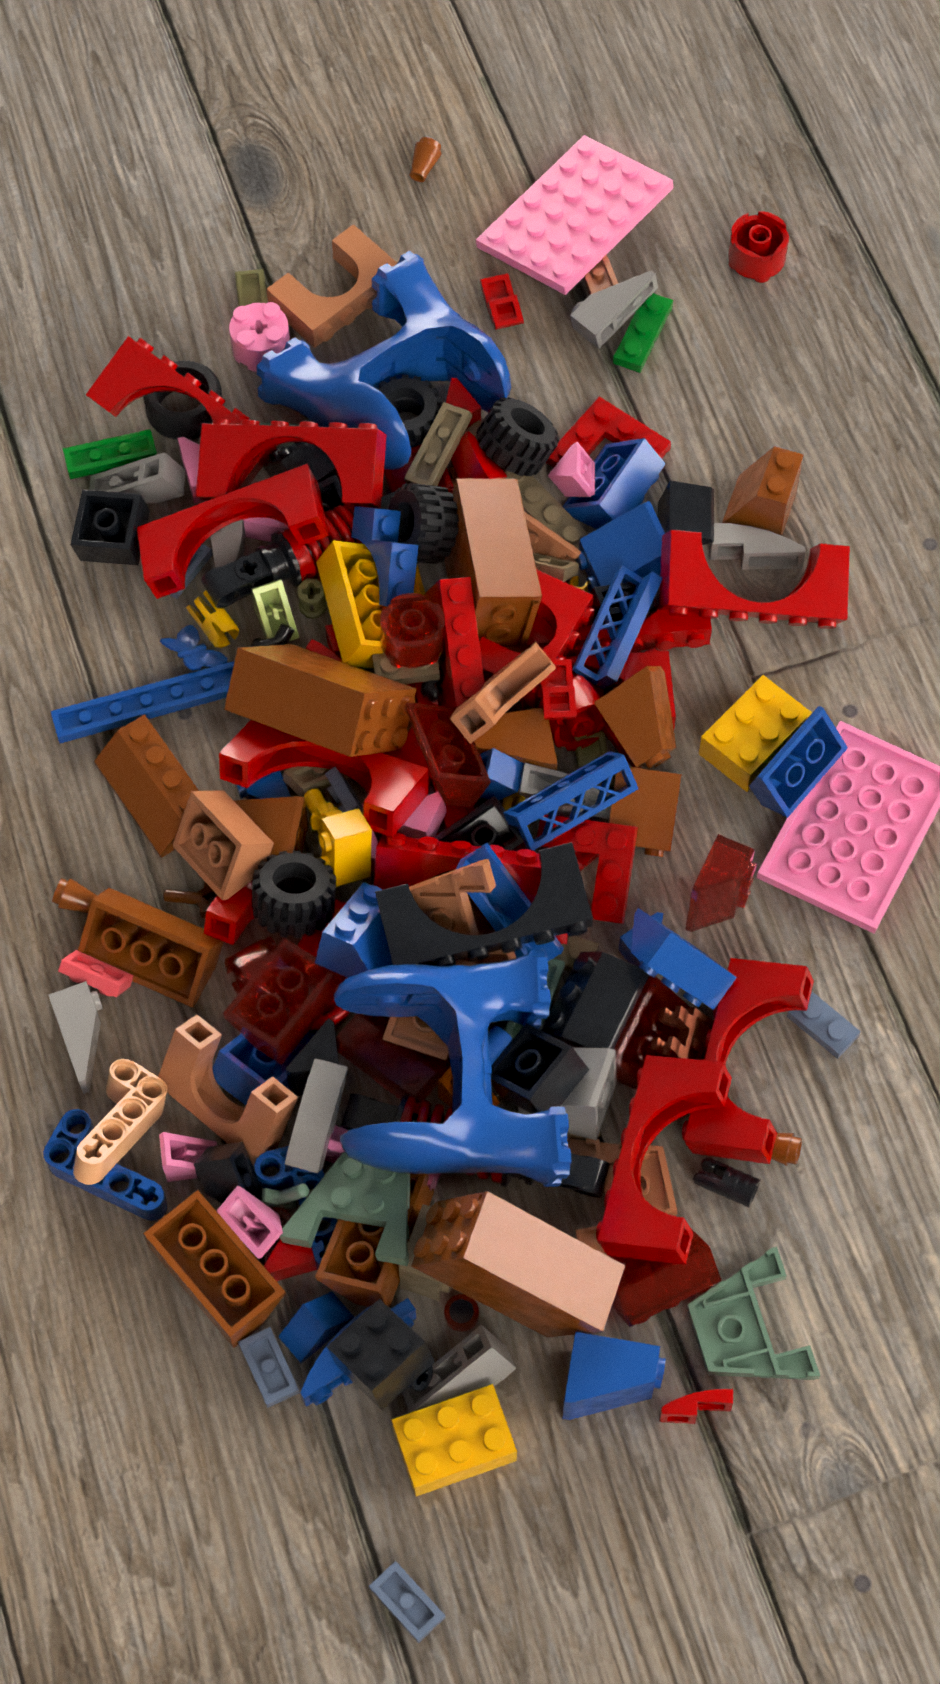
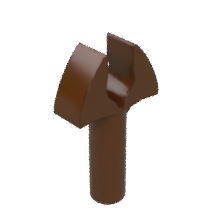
M204 881V888L198 892L165 889L163 900L165 902L197 905L200 908L201 918H205L206 910L211 904L207 900L210 897H216L217 894Z

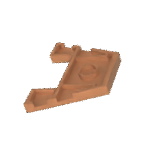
M483 859L412 885L409 889L419 908L439 926L455 933L479 935L467 892L490 893L496 884L489 859ZM502 950L490 952L489 957L473 961V963L503 962L516 959L515 952L503 953Z
M567 1136L568 1147L571 1149L572 1154L590 1156L610 1163L604 1185V1194H606L607 1190H610L614 1178L613 1164L617 1158L619 1159L622 1148L621 1142L620 1144L599 1142V1139L596 1141L586 1138L585 1141L570 1139V1136ZM650 1145L641 1167L640 1180L644 1198L658 1210L675 1216L677 1215V1207L664 1148L662 1146ZM597 1226L575 1230L577 1240L603 1254L605 1253L596 1239Z

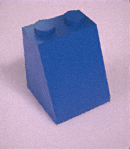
M650 501L642 503L579 540L581 554L576 560L579 563L580 570L585 569L588 575L589 591L594 587L611 585L617 569L622 565L642 578L651 572L660 576L662 535L665 532ZM625 578L621 581V583L629 582Z
M575 1332L562 1419L571 1420L651 1399L654 1388H661L666 1359L659 1358L661 1346Z

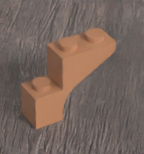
M535 642L487 679L481 690L455 709L450 720L471 744L492 728L506 711L553 672L556 666Z

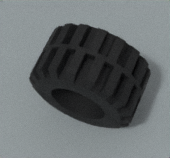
M402 375L400 379L394 376L389 378L390 382L388 383L385 381L381 382L377 390L383 393L398 413L410 412L418 415L414 419L402 420L408 433L411 448L421 445L443 404L442 398L439 397V391L436 388H432V383L429 381L421 382V377L414 376L413 379L409 378L408 375Z
M509 397L507 399L500 398L494 403L476 431V439L486 455L498 466L520 476L538 474L559 442L556 428L541 411L524 401Z
M403 484L401 488L395 491V495L391 497L390 505L387 510L401 511L398 542L418 545L417 563H441L445 560V557L450 555L451 548L456 543V535H458L459 528H457V522L459 521V514H457V504L454 502V496L448 492L447 488L441 486Z
M293 850V853H287V851L279 852L278 856L271 855L267 857V862L261 861L258 865V870L254 871L252 881V908L254 918H258V924L261 927L267 926L268 932L272 934L278 932L281 937L286 938L288 935H293L294 938H302L303 934L311 936L315 934V930L322 931L326 927V923L331 922L335 910L336 876L333 875L331 866L325 865L326 861L322 858H314L312 853L301 854V851Z

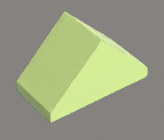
M279 579L252 588L255 613L266 639L275 636L281 623L295 630L290 641L298 639L299 634L282 580Z

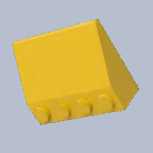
M333 540L316 563L342 662L355 667L374 668L373 654L435 646L436 655L440 656L442 650L435 625H428L424 600L425 590L418 566L416 565L412 608L379 605L378 572L365 544Z

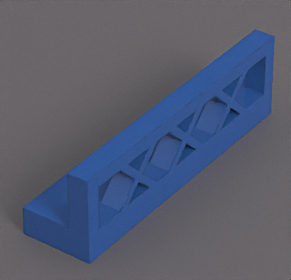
M623 565L617 569L573 666V672L584 676L586 680L602 690L618 681L661 584L662 577L651 572L642 578ZM623 578L636 585L632 595L624 597L620 585ZM619 603L623 616L620 621L613 622L609 608L611 605ZM607 629L611 643L608 647L601 648L597 635L600 630ZM596 655L600 667L597 674L584 667L588 656Z
M609 751L508 809L503 814L509 825L518 827L527 849L534 851L639 788L625 755ZM621 771L626 786L617 791L608 789L612 776ZM591 788L600 790L595 804L590 807L582 805L587 790ZM565 803L573 805L568 820L563 823L555 821L558 808ZM537 819L546 821L542 835L533 840L527 825Z
M486 843L462 858L456 869L483 859H489L496 884L495 888L490 893H467L494 930L500 931L517 921L532 903L489 844ZM554 936L555 940L546 944L536 945L535 941L522 944V948L515 951V956L519 958L529 954L531 950L545 951V955L548 957V961L560 955L564 947Z

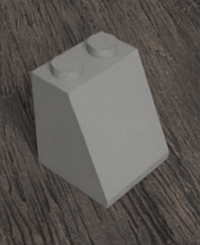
M573 1047L589 1068V1071L560 1107H565L568 1114L569 1129L567 1133L597 1141L617 1084L616 1050L609 1048ZM518 1107V1113L526 1115L531 1114L525 1111L524 1109Z

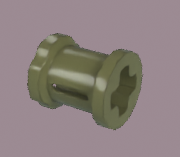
M314 579L303 581L297 589L298 599L300 600L299 610L306 618H319L325 613L327 607L322 583ZM310 587L313 588V593H310ZM310 605H313L314 611H311Z

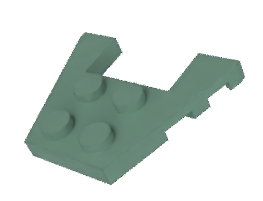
M343 1152L282 1228L283 1233L279 1238L282 1243L311 1248L323 1217L384 1227L375 1252L377 1260L408 1266L410 1174L386 1171L364 1165L348 1157L346 1152Z
M777 1246L772 1247L763 1256L754 1262L748 1263L726 1281L723 1280L687 1305L686 1309L708 1375L800 1380L819 1379L820 1372L810 1345L780 1354L774 1353L753 1288L786 1279L787 1275Z

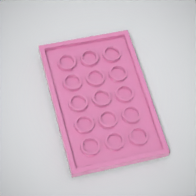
M584 135L476 239L477 248L566 295L673 189V180Z
M840 721L836 729L846 743L847 750L786 819L757 873V878L875 934L940 808V766Z

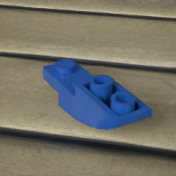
M409 1298L391 1308L410 1328L414 1325L413 1321L417 1319L416 1309ZM371 1306L366 1308L360 1314L355 1316L348 1324H346L327 1344V1346ZM327 1346L316 1359L300 1392L306 1407L312 1403L319 1405L332 1396V1390L342 1383L345 1386L353 1383L337 1367Z

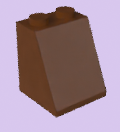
M774 446L738 476L722 523L752 526L782 536L796 497L804 454Z
M646 666L594 702L636 768L647 766L648 769L653 766L656 768L672 758L669 753L677 747L665 672L661 666Z
M543 708L504 713L492 728L471 744L465 738L467 760L495 748L522 763L557 771L558 762L549 720H544Z
M630 767L639 789L611 805L609 823L638 827L635 847L645 848L644 855L663 857L664 851L671 852L682 774ZM621 771L616 773L614 791L626 786Z
M305 797L233 800L274 843L270 856H278L279 852L283 851L293 853V850L301 851V854H303L309 826Z

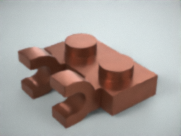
M676 1006L675 1012L666 1007L660 1008L658 1020L670 1027H677L679 1033L677 1038L669 1036L667 1042L662 1041L658 1037L653 1038L650 1051L662 1057L705 1059L707 1051L706 1035L708 1030L712 1029L714 1021L696 1007L684 1008Z

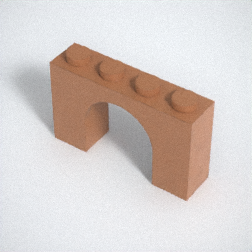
M354 224L332 240L333 259L357 280L356 284L348 292L335 297L318 296L307 290L290 273H287L266 289L268 303L274 302L278 304L288 320V325L314 348L322 342L330 340L334 333L343 326L351 324L363 311L372 308V301L377 297V291L372 288V278L376 275L378 268L388 263L390 266L397 264L393 258Z
M197 1014L175 1029L158 1077L165 1081L167 1093L225 1142L228 1144L243 1142L250 1161L254 1165L256 1159L261 1154L278 1148L298 1097L272 1076L251 1092L245 1107H241L228 1099L219 1088L212 1068L213 1058L222 1034Z

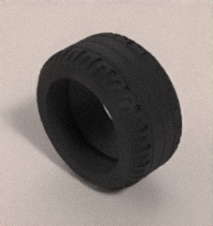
M190 360L173 361L178 365L175 371L183 377L188 372L202 383L199 388L206 394H209L212 390L223 398L220 382L214 372L207 366L198 362L195 363V361L191 362ZM155 392L143 396L146 415L150 424L157 432L169 439L175 440L185 437L189 440H194L201 436L202 423H213L209 412L203 404L187 412H174L161 406L160 404L163 399L172 392Z

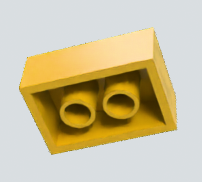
M762 675L701 736L699 755L744 791L748 792L750 790L749 785L812 712L766 676Z
M493 1384L391 1419L393 1432L415 1497L517 1461V1449Z

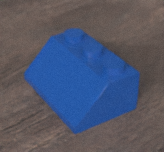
M645 438L605 444L594 460L595 494L591 497H569L563 508L574 519L597 530L639 506L644 501V495L650 486L658 480L659 473L666 463Z
M818 706L749 785L762 806L787 818L848 748L823 707Z
M363 882L323 930L315 960L316 964L347 978L368 970L393 965L375 895L376 891L382 890L381 888Z
M640 908L636 910L634 914L631 953L641 960L638 967L653 978L658 973L662 975L661 982L677 993L680 988L686 991L683 997L695 1006L700 1007L704 1003L714 1010L737 977Z

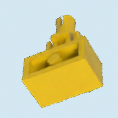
M319 789L307 791L304 797L306 806L312 814L310 825L314 831L317 830L319 844L322 849V856L319 858L325 860V865H330L333 869V875L336 876V887L371 877L372 829L360 809L342 812L338 807H334L333 803H327Z

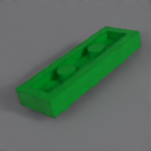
M653 293L637 309L613 357V364L641 373L673 308L672 299Z
M151 429L62 448L70 479L105 472L157 455Z

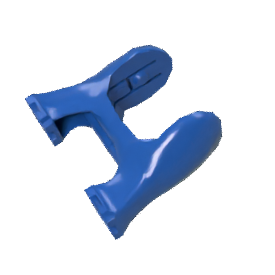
M411 251L401 255L399 262L395 266H390L386 263L379 267L376 275L372 278V288L377 291V297L372 301V310L379 316L395 319L402 326L401 330L395 335L345 361L332 364L318 362L312 354L310 346L305 341L298 340L295 337L286 342L285 348L280 353H275L271 350L264 354L261 362L256 366L257 375L262 378V384L258 387V397L265 403L289 407L312 422L318 423V427H329L331 422L345 423L348 425L347 428H358L360 423L377 425V429L387 434L384 468L389 470H398L409 462L411 446L408 433L398 411L383 393L377 390L381 382L385 381L388 383L390 382L389 378L396 376L397 379H400L402 375H408L411 379L414 376L421 377V381L450 382L451 378H457L481 406V409L489 412L494 403L500 398L507 399L512 388L505 358L491 337L474 324L463 319L450 307L430 277L424 264V259L417 254H413Z
M531 950L529 954L516 959L472 966L387 965L351 976L339 985L334 995L336 1006L344 1010L370 1016H417L423 1020L448 1046L453 1077L452 1115L443 1124L388 1122L349 1130L340 1136L342 1148L348 1157L364 1165L403 1174L519 1173L542 1183L545 1187H558L561 1184L562 1178H567L570 1175L572 1161L571 1149L568 1147L567 1142L569 1121L565 1107H550L549 1110L526 1115L494 1106L492 1101V1065L488 1039L489 1024L505 1020L514 1021L523 1026L527 1023L539 1029L542 1019H547L551 997L550 989L547 986L548 957H546L545 951Z

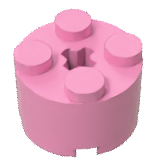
M274 302L252 303L246 306H239L234 310L229 325L233 356L239 364L241 362L249 370L257 372L256 366L261 362L264 354L271 350L275 353H280L285 348L286 342L290 340L288 320L280 310L279 305Z

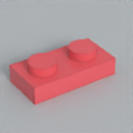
M77 950L61 960L58 972L69 976V979L76 983L86 981L87 985L98 989L99 993L118 997L131 987L134 976Z

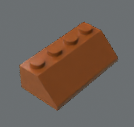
M144 714L117 730L94 762L158 855L162 858L175 850L173 843L191 791L199 790Z
M108 888L91 901L78 951L134 975L132 981L187 1006L194 1007L217 966L224 941L204 934V929Z
M410 1174L409 1239L422 1204L429 1206L434 1195V1189L430 1190L427 1184L429 1174ZM338 1219L315 1275L316 1280L355 1304L369 1307L381 1299L390 1308L400 1282V1265L378 1261L375 1252L384 1227Z
M199 1190L195 1191L143 1233L148 1247L233 1348L239 1345V1341L247 1338L265 1322L286 1294L283 1288Z

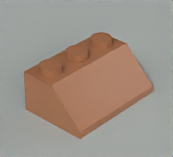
M224 790L191 791L173 843V847L221 900H228L253 880L254 871L258 870V865L261 861L267 862V857L270 856L274 845L272 840Z

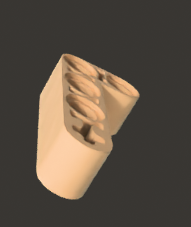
M129 1059L116 1060L109 1069L106 1094L117 1105L77 1147L73 1174L83 1184L92 1185L101 1181L163 1113L167 1095L165 1081Z

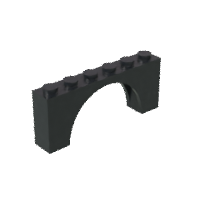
M570 842L539 850L541 880L532 904L517 921L500 931L490 934L464 935L439 926L419 908L410 892L408 884L376 891L375 895L393 965L453 966L456 965V961L469 958L471 962L483 960L489 957L490 952L502 950L503 953L515 952L522 948V944L535 941L536 945L546 944L554 941V936L568 933L570 937L586 933L588 931L587 928L593 926V916L573 843Z

